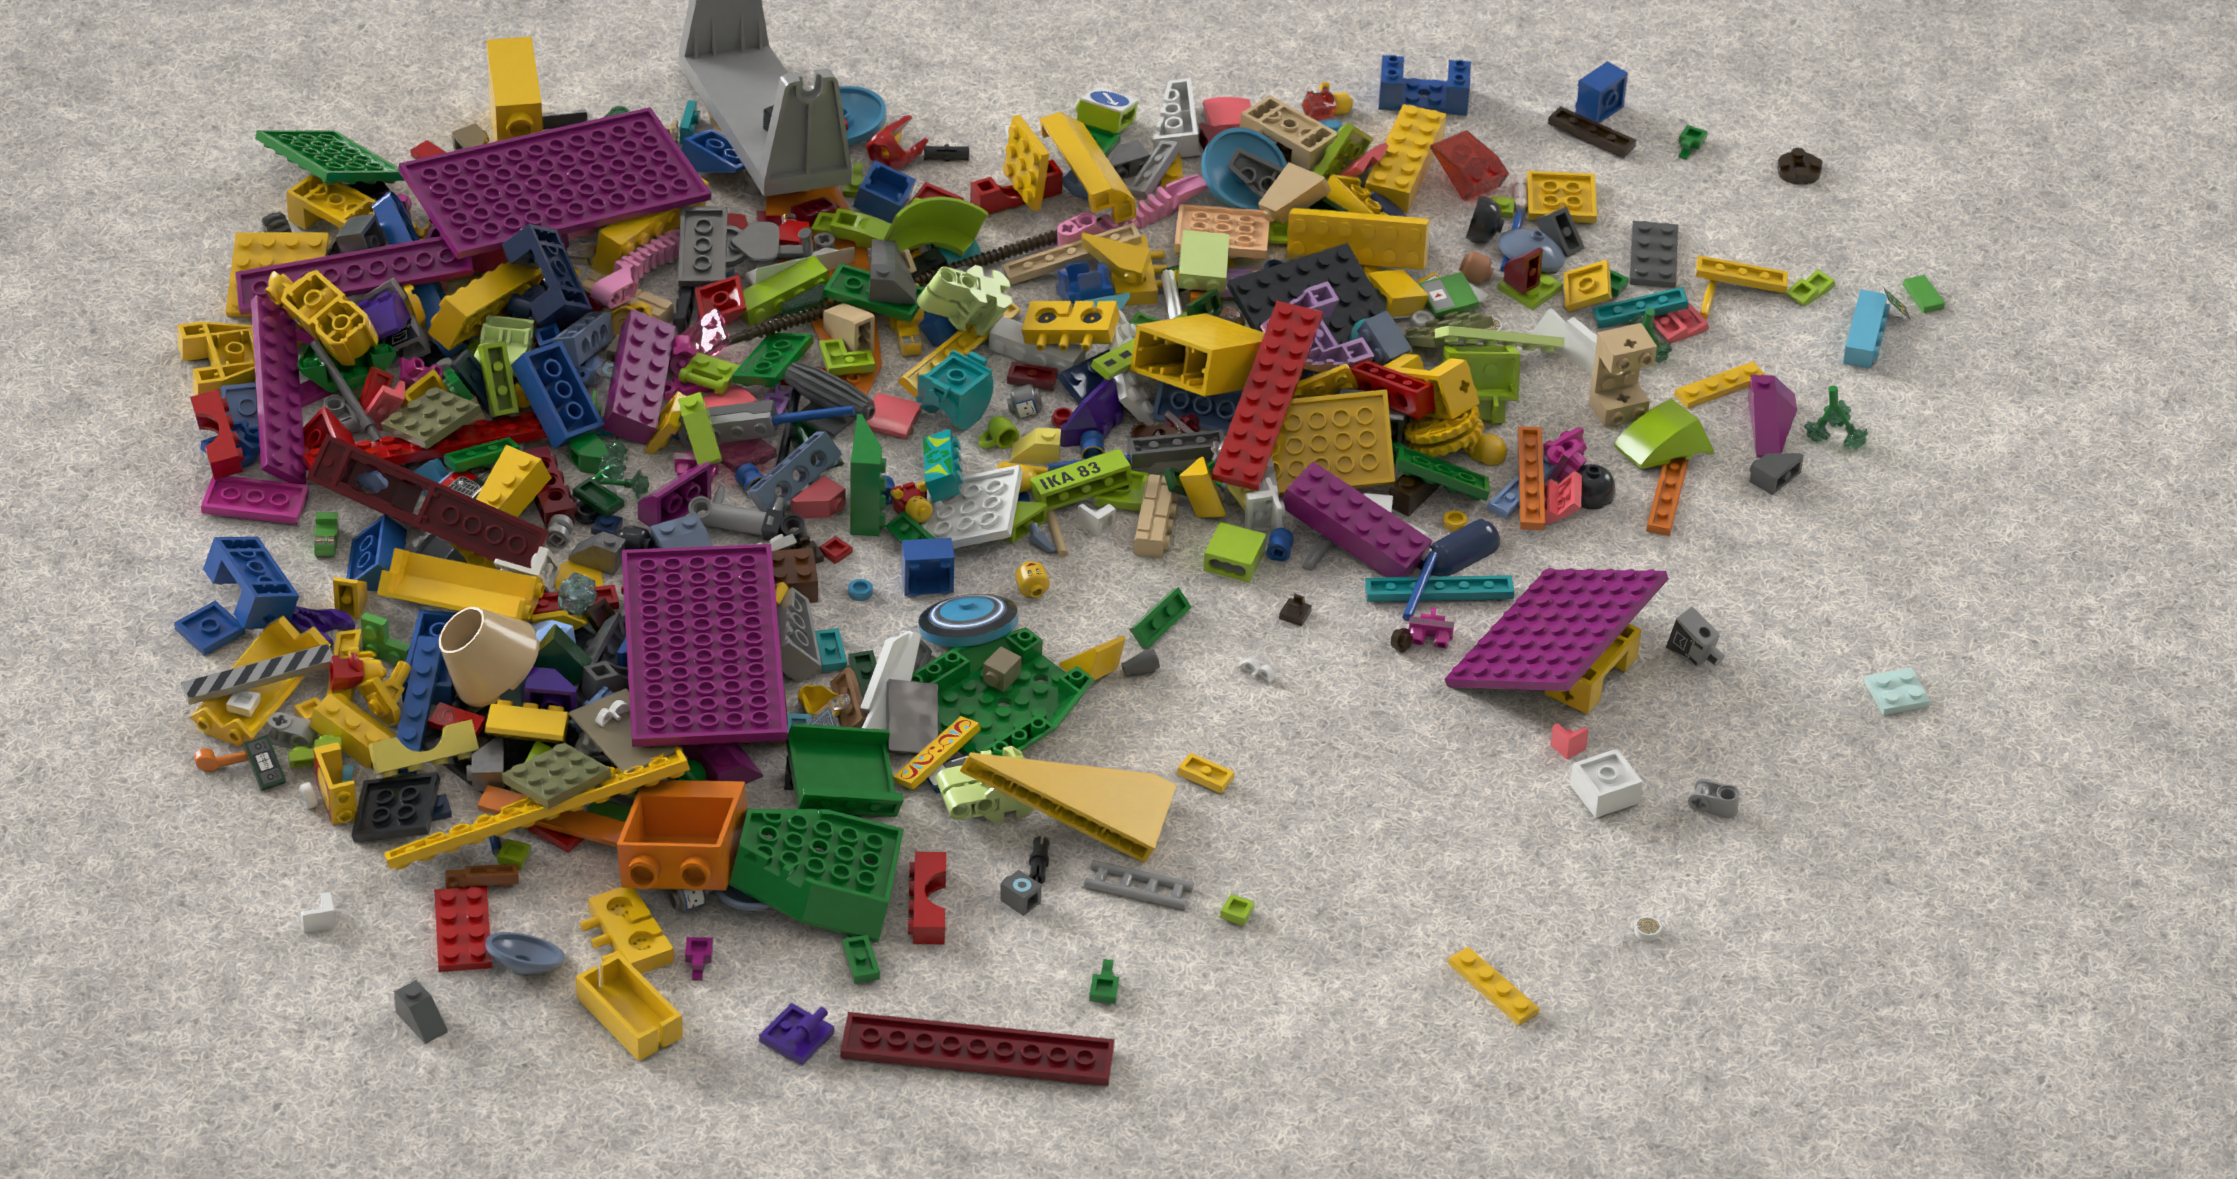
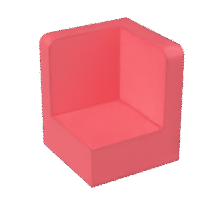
M1557 723L1552 728L1550 745L1567 760L1586 750L1589 730L1583 727L1575 732L1571 729L1566 731Z

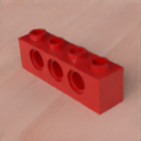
M1368 360L1350 367L1359 386L1356 390H1387L1390 409L1412 416L1414 419L1424 418L1427 414L1435 411L1433 384Z

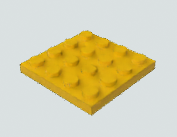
M235 232L226 315L229 317H252V314L240 315L235 272L328 256L329 234L315 232Z

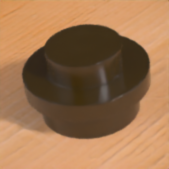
M1401 628L1396 629L1392 633L1391 647L1396 649L1397 652L1404 653L1406 649L1411 647L1413 639L1410 630Z

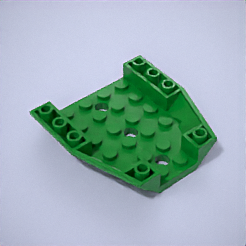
M1025 627L1011 631L1003 637L987 643L953 648L912 674L911 681L938 684V736L962 716L978 722L981 730L958 750L959 753L963 756H969L970 752L980 754L982 751L991 750L992 755L1003 756V747L1013 746L1022 752L1056 731L1094 683V678L1078 666L1068 672L1063 671L1042 655L1043 640ZM1000 646L1021 656V675L1004 692L983 682V663ZM1037 680H1044V681H1046L1047 683H1042V682L1036 683L1035 681H1037ZM1007 703L1010 706H998V704Z
M747 808L729 885L802 924L854 937L868 935L870 941L878 943L889 904L904 829L828 809ZM763 835H771L773 839H767ZM814 848H822L824 852H818ZM865 860H870L874 862L875 865H869L865 862Z

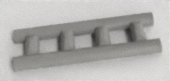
M1093 860L1091 864V870L1098 871L1095 879L1086 878L1084 881V888L1181 910H1185L1187 906V900L1180 899L1182 892H1192L1194 882ZM1107 875L1123 877L1120 885L1105 882ZM1132 880L1147 882L1145 891L1130 888ZM1157 886L1173 888L1171 895L1166 896L1155 893Z

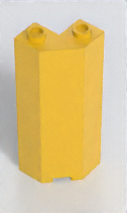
M1062 112L1039 118L1041 135L1043 138L1050 137L1087 191L1089 208L1092 213L1111 207L1112 219L1117 224L1137 218L1135 198L1086 126Z
M394 548L390 571L382 570L377 595L457 612L468 607H478L528 623L538 604L539 598H542L545 585L542 583L543 579L537 576H528Z
M282 616L265 627L231 669L328 644L329 647L331 645L315 627L299 634L290 622ZM306 674L248 689L249 691L260 693L261 702L251 717L227 712L226 703L232 696V694L203 701L190 718L206 735L241 746L244 742L257 735L267 723L269 717L276 712Z

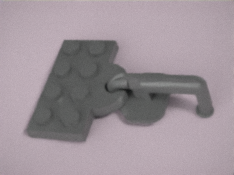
M681 207L678 286H705L726 279V268L737 266L746 258L752 261H771L773 259H802L813 255L812 232L809 228H803L798 233L799 238L802 240V245H779L780 232L779 227L775 223L753 222L744 230H741L736 226L727 225L728 207Z

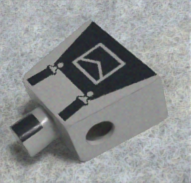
M410 317L400 332L382 338L381 343L392 346L396 351V357L389 365L390 369L398 367V361L401 358L411 360L414 356L419 358L431 353L426 334L415 317Z
M1690 607L1676 618L1666 645L1668 650L1695 667H1698L1706 660L1717 666L1725 656L1716 648L1720 637L1719 632L1695 608Z

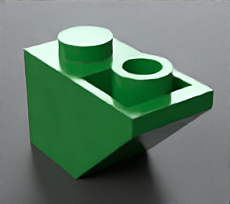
M593 431L568 441V459L580 472L597 474L610 456L614 455L615 459L609 466L612 468V471L606 476H618L620 460L617 454L612 452L607 447L605 441L600 439Z

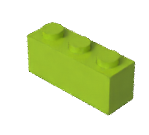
M506 341L479 346L478 352L490 417L494 418L518 413Z

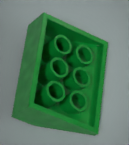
M857 414L850 462V535L879 537L880 528H885L886 513H882V510L886 508V495H882V491H886V477H882V473H886L887 459L882 458V447L862 414Z

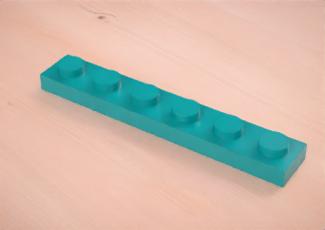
M1512 575L1429 577L1420 601L1514 599ZM1418 577L1365 578L1367 602L1409 601Z

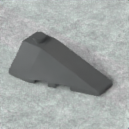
M1238 147L1227 165V168L1261 199L1284 169Z
M872 239L869 301L916 305L917 286L896 241Z

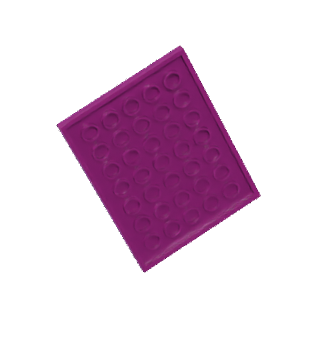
M1548 568L1542 571L1534 583L1529 585L1522 596L1516 599V602L1510 609L1504 612L1497 623L1491 626L1485 636L1452 669L1444 679L1446 685L1450 688L1569 691L1669 580L1667 572L1655 571L1654 569L1644 571L1634 569L1574 570L1573 568L1566 570Z

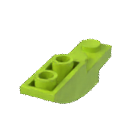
M838 208L835 214L819 212L811 230L813 235L827 232L835 238L855 240L857 247L871 248L872 239L884 240L891 224L863 213Z

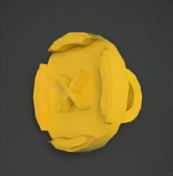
M411 284L402 286L401 288L407 295L404 299V304L409 314L417 319L422 329L425 328L427 323L424 322L425 314L420 299L416 294L412 295L411 293L414 287Z

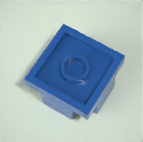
M1086 261L1066 265V272L1063 269L1057 270L1059 284L1056 285L1057 294L1065 301H1071L1072 304H1075V301L1114 295V288L1110 285L1109 268L1103 262L1098 263V271L1090 272L1089 263Z

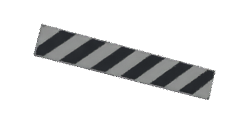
M325 644L181 682V689L188 704L191 705L328 669L333 654L329 645Z

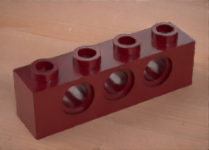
M548 446L523 450L525 453L542 459L551 476L548 483L533 499L545 529H548L551 517L557 514L569 517L573 525H575L574 515H577L576 502L571 501L569 486L564 485L563 472L557 469L556 455H551Z

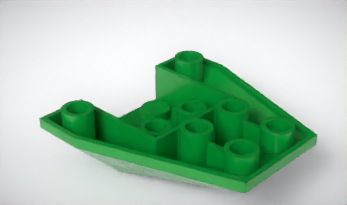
M378 342L377 346H370L367 352L355 358V365L350 366L341 365L327 352L349 388L364 386L370 367L386 371L396 357V351L392 346ZM307 344L297 363L299 371L328 392L339 391L337 385L327 372L325 364L320 361L311 345Z

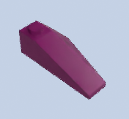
M1751 375L1748 402L1756 458H1761L1767 453H1782L1788 433L1792 427V422L1797 413L1795 394L1774 375Z

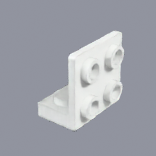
M541 546L532 557L531 569L499 559L494 561V565L498 570L542 578V583L545 585L544 591L548 592L552 591L561 568L552 552L548 548Z

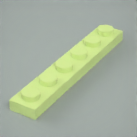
M1445 326L1435 329V338L1444 339V343L1464 341V345H1478V343H1483V345H1514L1515 348L1517 346L1522 347V351H1535L1538 348L1541 349L1542 353H1554L1555 349L1564 347V337L1457 326Z

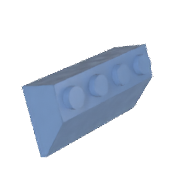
M1159 381L1154 413L1152 414L1153 419L1166 421L1163 414L1168 410L1179 419L1182 415L1195 414L1200 419L1198 425L1200 429L1210 431L1223 430V433L1227 434L1243 390L1202 396Z

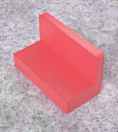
M400 380L394 389L383 385L365 410L368 417H372L376 423L378 431H383L381 422L389 418L392 413H395L405 400V382Z

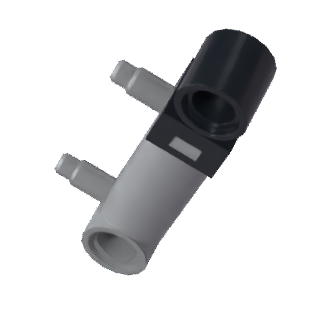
M720 485L717 491H715L712 502L707 497L698 496L693 498L688 506L690 514H697L702 510L707 511L702 515L697 514L705 528L711 526L763 536V540L770 541L780 534H783L784 537L793 534L797 541L795 546L798 545L800 538L807 536L805 522L800 515L788 514L785 516L784 511H782L784 498L780 496L776 498L773 509L767 508L766 512L722 504L725 487ZM792 528H799V529H798L797 531H795V532H790V531H789V530L792 529Z

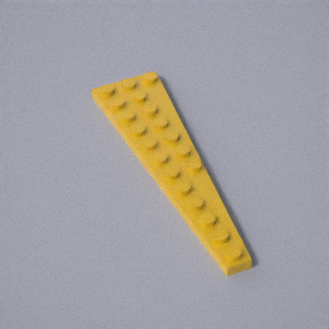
M677 746L674 748L676 754L663 757L664 753L657 757L651 758L653 761L645 768L643 766L630 768L635 769L632 773H627L628 770H625L623 774L619 768L608 767L611 770L612 778L550 809L527 797L501 807V812L497 815L483 814L478 816L474 824L460 823L453 826L448 834L437 832L385 852L384 855L390 870L394 868L395 870H401L410 866L412 862L418 860L421 862L429 861L436 854L442 852L452 853L459 850L460 846L469 843L476 845L493 835L497 837L506 835L510 832V829L519 826L520 828H527L534 825L537 820L543 818L551 820L559 817L561 812L567 810L572 812L583 809L585 804L594 801L595 803H602L609 800L612 795L618 793L626 795L635 791L636 787L642 785L646 787L658 784L660 779L666 777H680L684 775V771L690 770L687 759L680 747Z

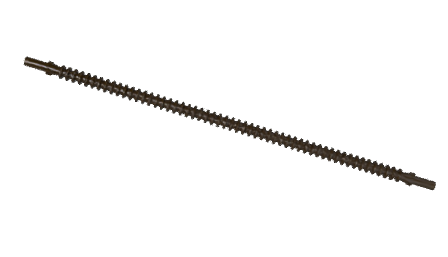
M1101 217L1096 218L1097 222L1101 220ZM1057 229L1055 231L1051 230L1049 233L1045 232L1044 235L1039 234L1038 237L1033 236L1032 239H1022L1021 243L1016 241L1015 244L1004 245L1003 248L993 249L992 252L988 250L986 254L982 252L980 255L970 256L969 259L964 258L963 261L952 262L951 265L947 263L945 266L941 265L940 268L949 267L957 269L962 266L973 267L974 265L982 267L983 265L987 266L988 263L993 264L994 261L999 262L1000 259L1004 261L1006 258L1016 257L1017 254L1028 253L1029 250L1034 251L1035 248H1044L1046 244L1050 246L1052 243L1056 244L1058 242ZM935 267L934 270L929 269L928 273L923 271L922 274L912 275L913 280L921 287L924 286V283L928 285L940 268ZM829 301L821 306L816 305L815 308L810 307L809 310L804 309L803 312L798 311L797 314L792 313L791 316L786 315L785 318L780 317L779 320L775 318L773 322L769 320L767 324L763 322L761 326L757 324L755 328L743 329L740 333L722 338L723 345L727 347L743 341L749 342L756 337L763 338V335L769 336L770 333L775 334L776 331L780 333L782 329L786 331L788 327L792 329L793 326L798 327L799 324L804 325L805 322L810 323L812 320L822 319L825 310L840 305L843 302L833 301L832 303Z

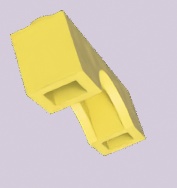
M472 719L446 725L443 728L439 743L429 751L416 752L410 750L397 737L373 742L368 745L375 775L382 774L383 778L399 775L398 770L408 768V772L424 769L423 764L433 762V766L449 763L448 758L458 756V760L472 758L473 752L479 750Z

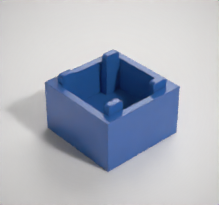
M1607 61L1578 80L1575 113L1601 123L1622 109L1625 103L1628 72Z
M874 161L858 189L853 207L891 224L896 214L906 206L917 179Z
M951 537L902 540L901 576L904 596L954 593L955 557Z

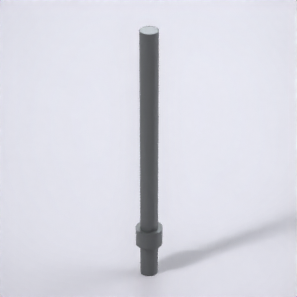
M319 340L312 341L311 347L320 361L325 364L327 372L359 419V425L363 432L368 434L372 441H380L382 437L377 431V425L372 417H368Z

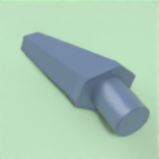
M1032 523L1028 526L1031 534L1028 537L1030 542L1049 554L1057 552L1043 531L1040 532L1037 523Z

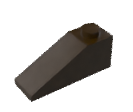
M1414 474L1412 476L1401 475L1390 486L1389 495L1393 496L1392 509L1409 517L1441 484L1436 482L1435 484L1426 483L1421 477Z

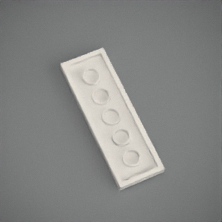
M1120 310L1112 343L1109 344L1110 351L1134 339L1136 334V326L1130 324ZM1130 369L1115 376L1119 401L1140 422H1143L1145 425L1154 424L1152 415L1154 409L1150 404L1151 393L1147 388L1148 377L1130 371Z

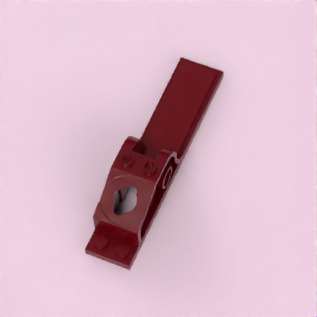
M326 434L307 477V480L419 530L434 534L439 538L492 561L499 559L531 569L533 555L538 552L540 546H545L551 533L539 526ZM368 470H377L382 474L383 478L387 479L388 486L385 489H381L378 493L368 494L363 491L361 486L357 485L356 477ZM422 491L428 492L418 515L414 514L413 511Z

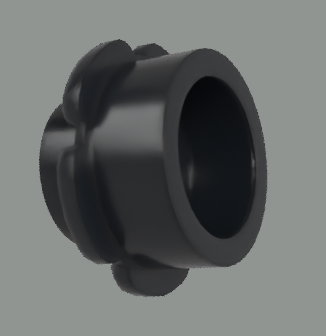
M583 503L578 506L577 515L575 516L576 520L581 524L589 525L595 522L599 513Z

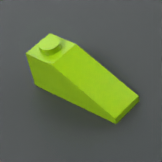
M701 392L678 399L697 464L700 465L708 461L712 465L721 462L722 457L713 424Z

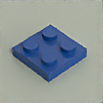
M216 600L174 622L175 630L204 656L246 634L239 621Z

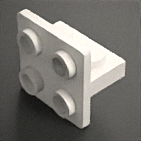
M1270 477L1264 478V491L1246 493L1245 529L1262 533L1272 532V530L1277 528H1284L1282 516H1285V506L1283 501H1279L1277 486H1273Z

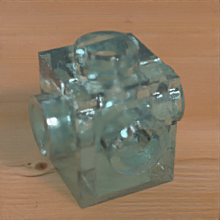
M573 572L560 585L558 590V607L580 617L587 607L592 606L596 601V581Z

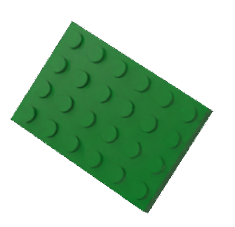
M336 130L256 131L255 139L263 143L264 147L273 149L277 155L287 158V161L298 164L299 168L308 170L310 175L321 178L322 182L326 184H336V181H342L347 184H356V181L368 184H375L376 181L394 184L395 181H405L397 166Z

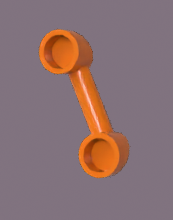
M204 748L197 751L194 755L196 766L203 771L209 772L216 771L218 767L249 761L245 751L215 757L213 750Z

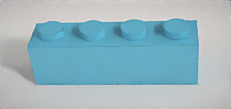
M1860 289L1845 347L1844 364L1871 369L1872 361L1878 360L1883 339V333L1881 332H1885L1886 318L1889 316L1891 304H1886L1887 297L1884 293Z

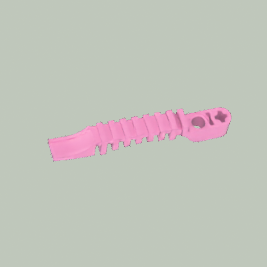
M1198 174L1167 184L1166 191L1161 186L1157 187V199L1151 193L1147 195V204L1143 200L1138 202V210L1136 208L1137 218L1118 224L1113 221L1112 213L1111 219L1105 213L1101 215V220L1098 222L1096 221V216L1092 213L1078 214L1058 225V247L1081 240L1082 233L1097 235L1134 223L1137 229H1143L1147 224L1152 225L1156 220L1161 221L1165 216L1170 217L1174 215V212L1179 210V204H1185L1192 196L1209 188L1205 180Z
M673 229L671 232L666 231L664 236H657V240L652 239L649 244H643L642 248H636L635 252H629L628 257L624 255L621 257V261H615L614 272L593 285L591 297L610 309L631 300L638 289V278L644 277L643 272L646 274L650 272L649 268H657L656 263L660 266L664 265V260L671 263L674 261V257L679 259L680 229Z

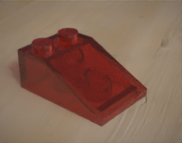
M1468 130L1430 145V149L1464 201L1501 187L1509 175L1498 155Z

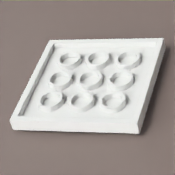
M1020 465L963 476L964 483L960 484L961 494L933 503L928 491L927 501L932 505L933 512L927 521L921 523V526L935 538L951 537L953 549L1011 537L1023 474Z

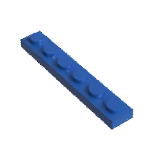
M418 636L396 736L406 748L416 752L422 751L441 664L442 652L439 647V637ZM408 768L398 770V773L417 774V771L408 772Z

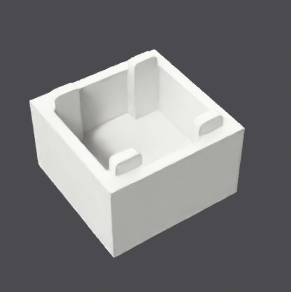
M1618 749L1573 763L1570 786L1595 818L1640 803L1643 781Z

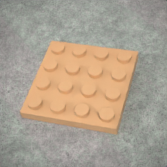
M1179 204L1174 252L1180 253L1183 230L1229 234L1228 258L1266 259L1270 222L1262 216L1261 210Z

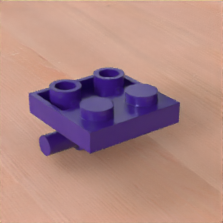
M791 1003L759 1034V1042L803 1066L835 1033V1026L823 1020L828 1015V1011L824 1007H820L814 1014H811Z

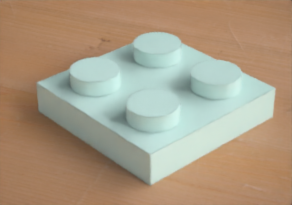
M1912 667L1865 676L1864 682L1882 715L1930 707L1931 700Z

